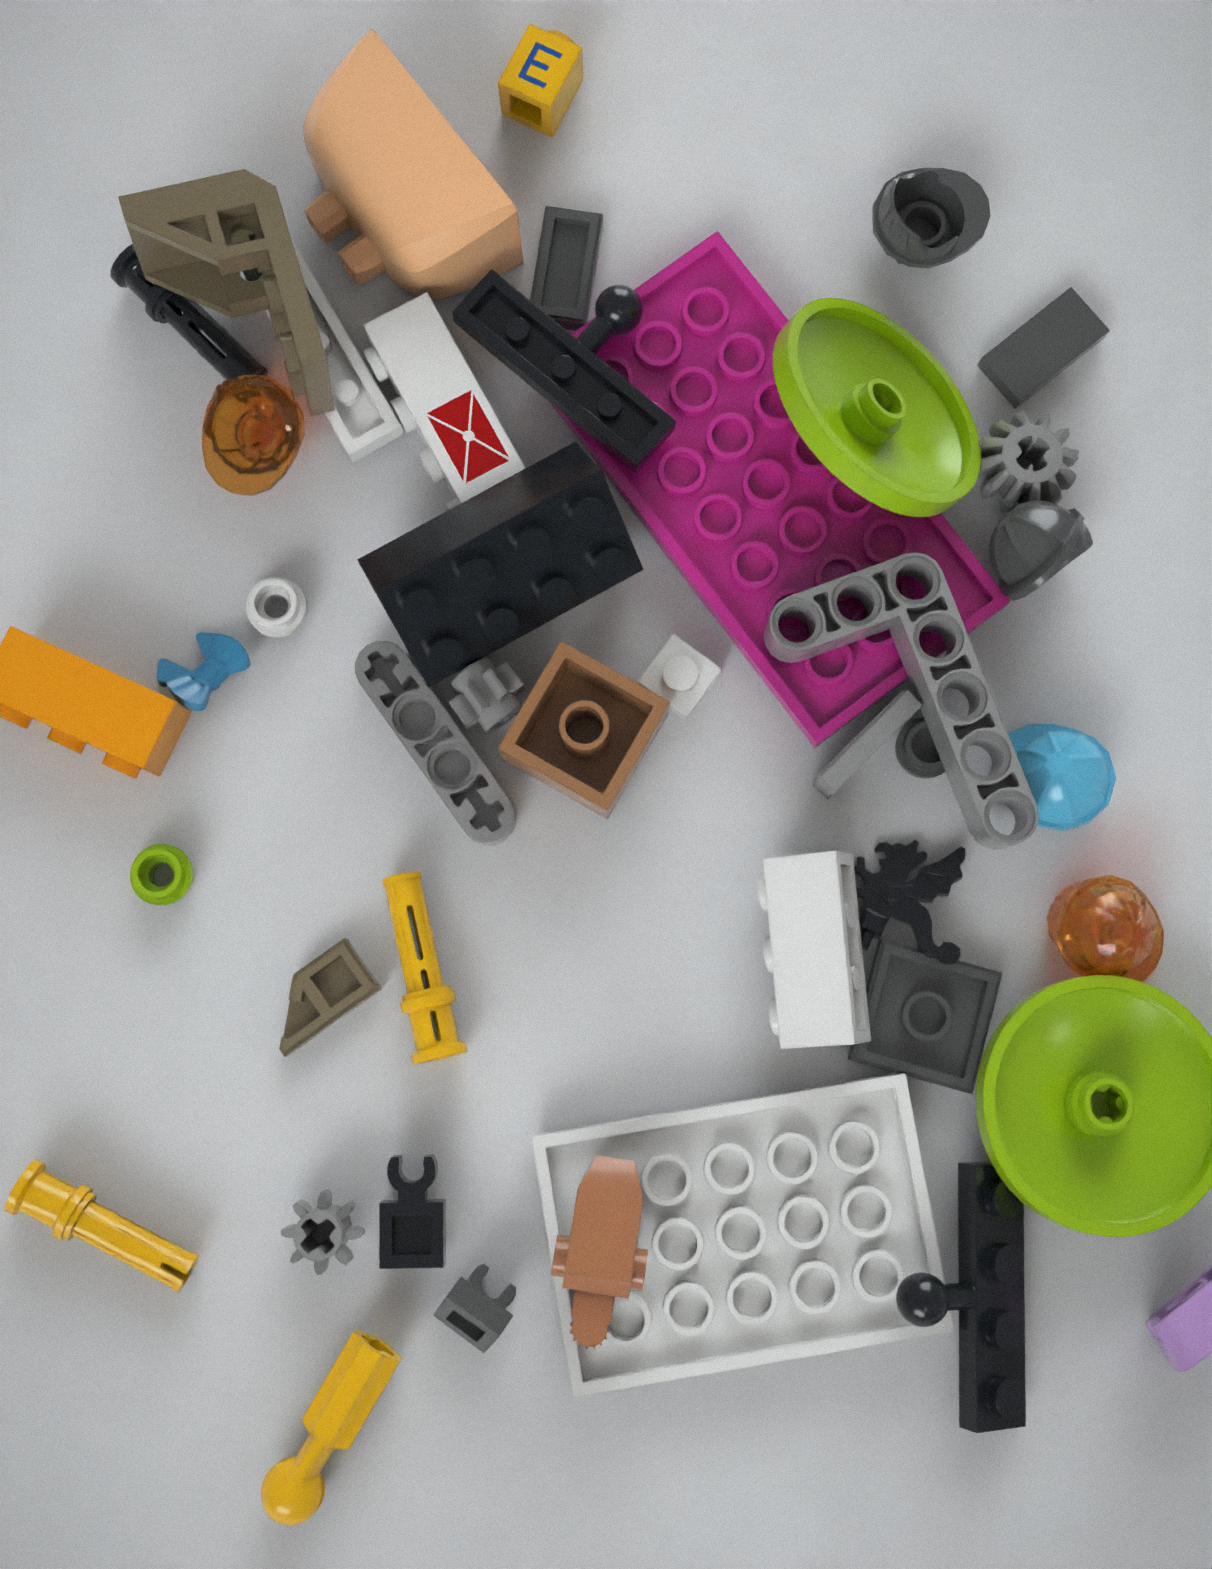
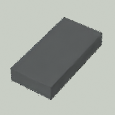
M545 206L530 301L565 330L576 331L588 323L603 228V214Z
M1070 287L984 355L977 366L1016 409L1102 341L1110 330L1075 290Z

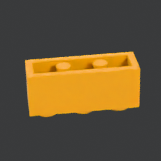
M12 626L9 627L0 645L1 718L25 729L28 728L32 719L51 727L47 739L79 754H82L86 744L106 752L101 764L134 779L137 778L141 769L156 776H161L192 713L190 710L171 698Z

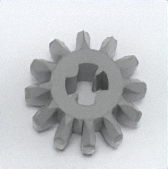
M1025 410L1017 412L1012 418L1011 424L1002 418L998 419L989 429L990 437H982L978 445L981 449L982 459L978 478L989 480L981 490L982 498L993 497L996 493L1002 496L1003 499L1000 503L1001 513L1010 511L1016 502L1020 505L1038 500L1057 504L1062 499L1061 490H1068L1076 480V474L1069 467L1073 466L1078 460L1079 450L1062 447V444L1070 436L1069 428L1059 429L1053 433L1048 429L1050 425L1049 413L1041 415L1035 425L1031 423ZM1024 458L1032 463L1027 469H1023L1018 464Z

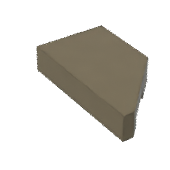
M342 939L293 974L285 1030L279 1047L284 1057L294 1053L382 990L348 939Z

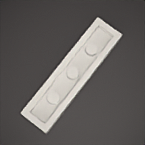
M293 242L328 362L334 411L325 412L324 414L353 463L404 435V432ZM257 268L242 271L247 281H255L262 275V272L258 273ZM264 310L269 320L271 321L269 311Z

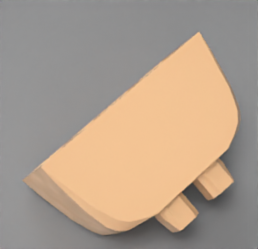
M370 29L323 84L305 117L303 124L304 142L313 168L325 191L304 209L310 226L326 244L350 227L358 238L339 250L337 255L346 272L358 286L385 271L393 283L413 296L418 297L427 292L431 300L443 299L474 288L491 269L497 274L502 275L524 263L518 211L514 203L373 29Z

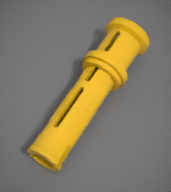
M420 871L401 873L382 880L387 894L395 942L407 994L401 996L402 1002L400 1007L401 1012L408 1014L416 1048V1052L411 1055L413 1065L445 1059L468 1052L466 1043L459 1041L451 1004L456 1001L455 991H451L450 985L443 984L434 934L421 884L422 876ZM407 910L411 912L421 960L417 958ZM421 973L424 974L427 989L423 987ZM430 1014L433 1016L438 1041L434 1037Z
M37 1159L32 1161L23 1171L7 1198L4 1211L12 1215H16L21 1211L53 1228V1237L62 1241L64 1239L70 1241L75 1236L171 1287L173 1291L177 1293L181 1291L191 1275L190 1269L196 1266L200 1255L181 1248L95 1202L97 1195L93 1193L92 1188L84 1184L76 1188L47 1173L45 1171L46 1164Z

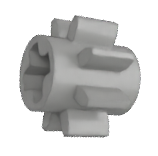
M488 657L482 658L463 670L451 682L458 696L450 700L449 704L467 730L479 722L485 732L489 734L513 719L523 706L516 695L525 690L524 682L508 661H505L496 668Z
M324 1190L318 1197L315 1209L302 1199L292 1205L294 1212L301 1219L297 1224L286 1226L281 1230L282 1236L294 1239L297 1250L290 1258L292 1264L305 1257L315 1261L314 1269L316 1275H321L326 1271L331 1256L334 1255L344 1265H347L354 1258L352 1251L345 1244L348 1240H355L365 1234V1228L352 1226L349 1214L356 1206L354 1201L340 1207L332 1204L331 1191ZM328 1219L333 1223L335 1229L329 1236L330 1240L327 1239L318 1244L312 1237V1234L317 1229L316 1223L320 1224Z

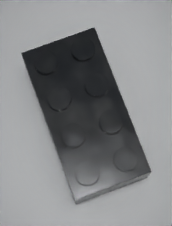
M576 441L357 559L428 688L644 570L601 468Z

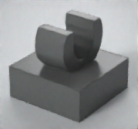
M485 1264L479 1265L467 1280L460 1277L433 1314L434 1317L483 1353L500 1337L513 1317L506 1308L511 1304L516 1294V1287L511 1283L500 1294L499 1298L492 1299L484 1294L481 1290V1281L489 1270V1267Z

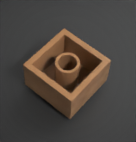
M560 641L497 749L502 760L608 820L667 718L670 701L565 642Z

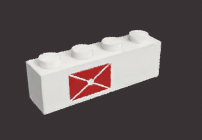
M427 292L363 325L371 346L362 351L365 360L379 384L389 379L398 397L391 400L390 404L406 434L415 429L417 430L426 448L418 451V455L434 484L444 480L454 499L446 502L448 510L525 469L524 464Z

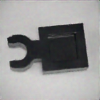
M434 1154L424 1156V1173L422 1178L419 1180H409L402 1172V1155H394L389 1160L387 1175L392 1187L398 1191V1200H383L379 1203V1269L444 1268L446 1265V1199H427V1189L434 1183L437 1177V1159Z

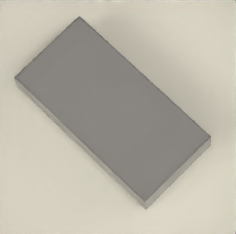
M902 690L813 779V786L828 800L923 705L908 690L906 692Z

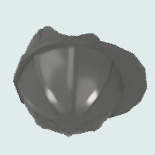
M919 168L904 171L884 184L873 204V234L885 253L896 259L898 264L917 268H932L942 265L968 252L983 238L991 216L989 199L982 186L964 172L947 168Z
M1038 500L1016 506L999 520L998 525L992 532L989 544L990 560L1000 577L999 587L1001 588V593L1012 601L1026 597L1092 546L1093 540L1087 526L1084 524V517L1075 508L1067 510L1057 504Z

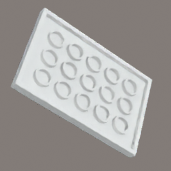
M896 1073L532 1135L531 1137L551 1266L557 1235L570 1237L577 1190L596 1155L635 1161L643 1196L636 1248L648 1250L642 1290L630 1288L629 1299L615 1297L611 1324L607 1325V1329L610 1332H607V1340L604 1339L602 1345H596L595 1349L593 1347L586 1349L583 1345L579 1346L576 1340L573 1341L574 1336L570 1334V1330H572L570 1323L573 1322L571 1311L575 1290L562 1288L564 1277L553 1276L572 1398L954 1332L951 1311H947L945 1317L933 1326L918 1327L903 1318L896 1303V1293L900 1283L913 1273L924 1272L932 1274L945 1284L906 1073Z

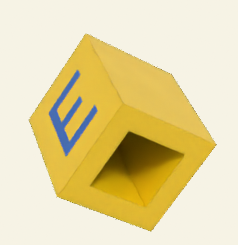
M529 23L498 82L502 115L553 138L583 81L582 47L576 45L571 38L559 31L550 30L547 32Z

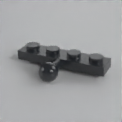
M491 269L452 311L453 322L636 474L675 430L676 420L600 359L596 353L613 334H627L638 326L643 315V305L639 295L633 289L624 285H614L605 289L599 295L595 304L596 318L575 338Z
M991 1162L958 1163L959 1283L943 1284L940 1279L932 1274L924 1272L913 1273L907 1276L897 1289V1307L906 1321L918 1327L933 1326L945 1317L947 1311L959 1310L960 1428L975 1433L1025 1427L1024 1203L1008 1189Z

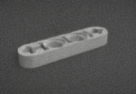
M375 641L366 645L359 652L355 661V674L360 685L461 828L474 842L482 845H496L505 841L513 832L516 824V812L506 793L430 687L428 688L423 677L406 653L397 644L389 641ZM379 657H382L387 663L393 662L396 659L399 661L394 666L393 673L405 691L412 682H416L418 688L402 693L389 708L385 706L384 702L395 698L392 691L381 678H377L372 682L369 680L375 673L372 662ZM414 703H425L431 706L435 712L433 727L422 735L407 733L402 726L404 711ZM450 751L461 752L470 761L468 776L457 784L444 783L436 774L438 759ZM481 778L486 780L488 786L477 791L487 806L492 808L500 804L504 808V811L498 815L501 827L494 832H491L486 826H482L477 830L473 827L472 823L478 818V813L467 797L460 806H456L453 802L454 797L470 792Z

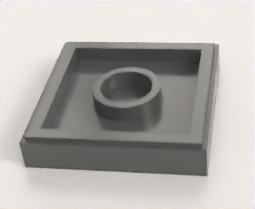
M884 939L878 940L866 987L871 1041L851 1045L848 1059L895 1073H906V1076L973 1094L1002 973L959 960L956 964L945 965L940 963L938 958H929L916 948Z

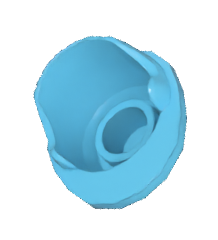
M1029 724L1009 734L1038 808L1039 820L1037 826L1059 831L1075 829L1089 824L1109 805L1116 776L1109 752L1096 738L1076 729L1055 724Z

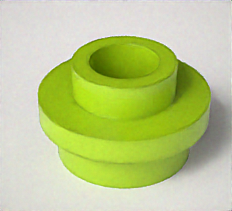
M155 844L145 848L136 856L130 870V881L135 893L145 902L158 906L171 905L181 900L190 890L194 879L193 865L189 857L181 849L169 844ZM168 864L173 870V878L169 884L160 887L154 879L155 871L159 866Z

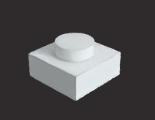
M673 633L637 683L670 701L669 709L686 721L719 677L722 668Z

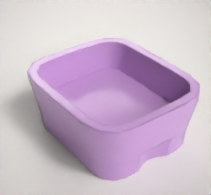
M1212 1267L1202 1273L1145 1321L1146 1327L1155 1338L1173 1370L1185 1372L1212 1353Z

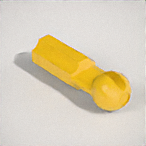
M358 1329L351 1334L302 1418L309 1436L297 1456L279 1461L265 1475L261 1487V1499L264 1510L275 1522L283 1525L302 1523L308 1520L321 1506L325 1494V1483L321 1470L334 1449L348 1450L353 1445L403 1359L393 1350L392 1346L383 1340Z

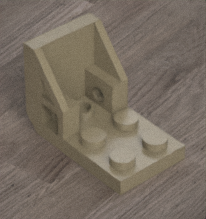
M245 169L118 197L126 226L147 281L231 318L268 310L277 342L280 341L285 359L284 366L293 397L305 395L311 416L334 411L326 354L275 185ZM257 268L258 273L262 272L261 277L255 281H246L240 276V271Z

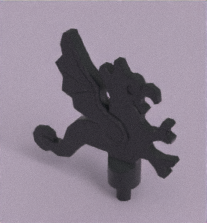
M916 840L906 846L901 843H896L892 846L888 842L879 843L874 849L875 853L885 852L887 857L886 859H879V866L882 868L877 873L872 874L865 868V858L858 857V865L854 866V871L864 881L865 886L861 888L856 887L857 898L866 901V907L859 920L862 949L868 950L873 938L880 939L889 919L893 918L911 926L918 950L927 957L938 958L940 963L945 965L956 964L961 956L960 948L952 942H943L940 947L934 944L931 917L928 910L919 902L933 903L937 896L948 897L951 885L963 877L960 866L965 860V848L959 847L939 862L920 868L917 877L906 881L909 872L927 860L926 852H916L919 842Z

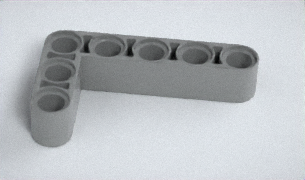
M918 552L903 554L793 594L776 604L765 625L764 643L772 656L779 661L787 663L801 662L889 629L916 699L923 705L920 709L968 830L974 840L985 848L997 850L1019 844L1031 837L1037 828L1039 820L1036 802L943 571L934 559ZM906 575L918 580L923 587V598L912 600L904 597L897 589L896 578ZM846 596L857 598L866 608V618L861 621L848 620L838 610L837 600ZM788 617L799 618L805 622L809 629V639L798 643L788 641L780 633L778 622ZM932 632L939 635L945 642V657L935 658L926 654L920 647V633ZM944 689H956L966 696L969 704L967 716L960 717L947 711L942 700ZM969 746L982 747L990 755L992 767L991 772L987 776L976 774L968 766L966 752ZM994 803L1007 806L1014 814L1015 826L1009 836L996 831L990 822V810Z

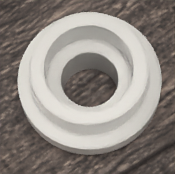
M269 577L258 582L249 592L246 600V614L250 623L260 633L269 637H284L294 633L303 624L307 615V600L303 591L293 581L283 577ZM279 599L287 601L288 608L283 616L273 618L268 615V608L273 601Z

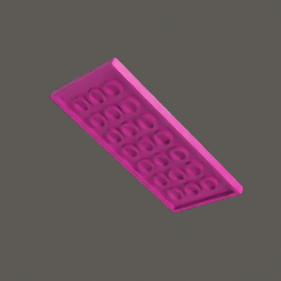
M716 231L634 289L643 305V315L640 323L633 331L627 334H613L596 353L600 359L676 420L675 430L635 474L554 405L552 406L811 745L816 748L905 682L908 676L889 629L801 662L787 663L779 661L769 653L763 637L767 620L779 601L793 594L903 554L914 552L928 555L942 569L968 634L1005 608L1011 601L1001 593V588L941 513L930 517L905 516L886 510L868 501L832 474L806 445L783 406L773 372L774 343L782 327L789 320L720 233ZM595 318L571 335L577 338ZM906 575L896 578L897 589L904 597L912 600L923 598V587L918 580ZM846 596L837 600L838 610L848 620L861 621L866 618V608L857 598ZM788 617L778 622L780 633L788 641L798 643L809 639V629L805 622L799 618ZM932 632L920 633V647L926 654L937 658L946 651L945 642L939 635Z

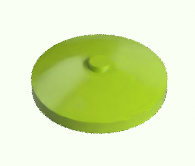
M821 298L804 305L782 327L777 335L773 349V372L779 396L791 422L806 445L841 482L863 498L886 510L912 517L938 515L948 510L973 488L981 467V449L978 445L979 437L974 420L964 398L951 377L936 358L913 335L880 312L863 304L841 298Z
M1091 975L1071 978L1043 987L1027 996L1003 1018L992 1034L980 1062L975 1092L976 1115L981 1139L989 1160L1008 1189L1022 1203L1046 1220L1070 1230L1103 1237H1127L1145 1234L1167 1226L1184 1216L1201 1201L1212 1187V1037L1201 1022L1185 1006L1160 989L1141 981L1114 975Z

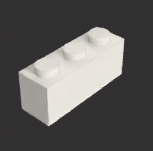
M828 851L763 859L764 874H760L758 878V897L762 909L768 911L770 935L764 939L763 955L767 970L774 975L776 998H772L770 1001L769 1021L773 1034L779 1036L780 1049L854 1045L870 1042L871 1034L853 854Z

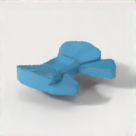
M198 633L196 639L205 660L193 671L167 659H160L157 665L159 685L161 687L168 686L173 697L186 708L194 711H203L208 705L211 691L217 690L230 674L244 671L251 665L245 648L239 641L230 636L218 633Z

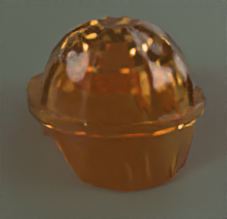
M241 375L238 378L225 380L222 384L217 385L213 397L207 405L202 426V451L205 468L217 485L233 494L253 496L271 490L286 475L298 455L305 436L304 414L296 398L293 397L292 391L273 378L260 375Z
M1104 875L1079 881L1063 889L1056 896L1055 902L1050 906L1047 916L1048 935L1058 948L1067 966L1081 977L1114 975L1143 982L1156 969L1163 953L1164 930L1153 905L1146 895L1131 881L1113 875Z

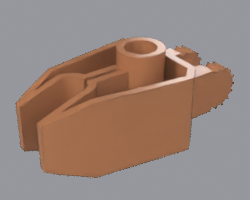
M600 1155L595 1156L578 1187L570 1237L557 1235L551 1275L564 1277L562 1288L575 1290L571 1311L573 1322L570 1323V1326H572L570 1334L574 1336L573 1341L576 1340L579 1346L583 1345L586 1349L588 1347L595 1349L596 1345H602V1341L604 1339L607 1340L606 1334L610 1332L607 1329V1325L611 1324L615 1297L629 1299L630 1288L642 1290L648 1256L647 1249L636 1248L643 1204L636 1163L631 1160Z

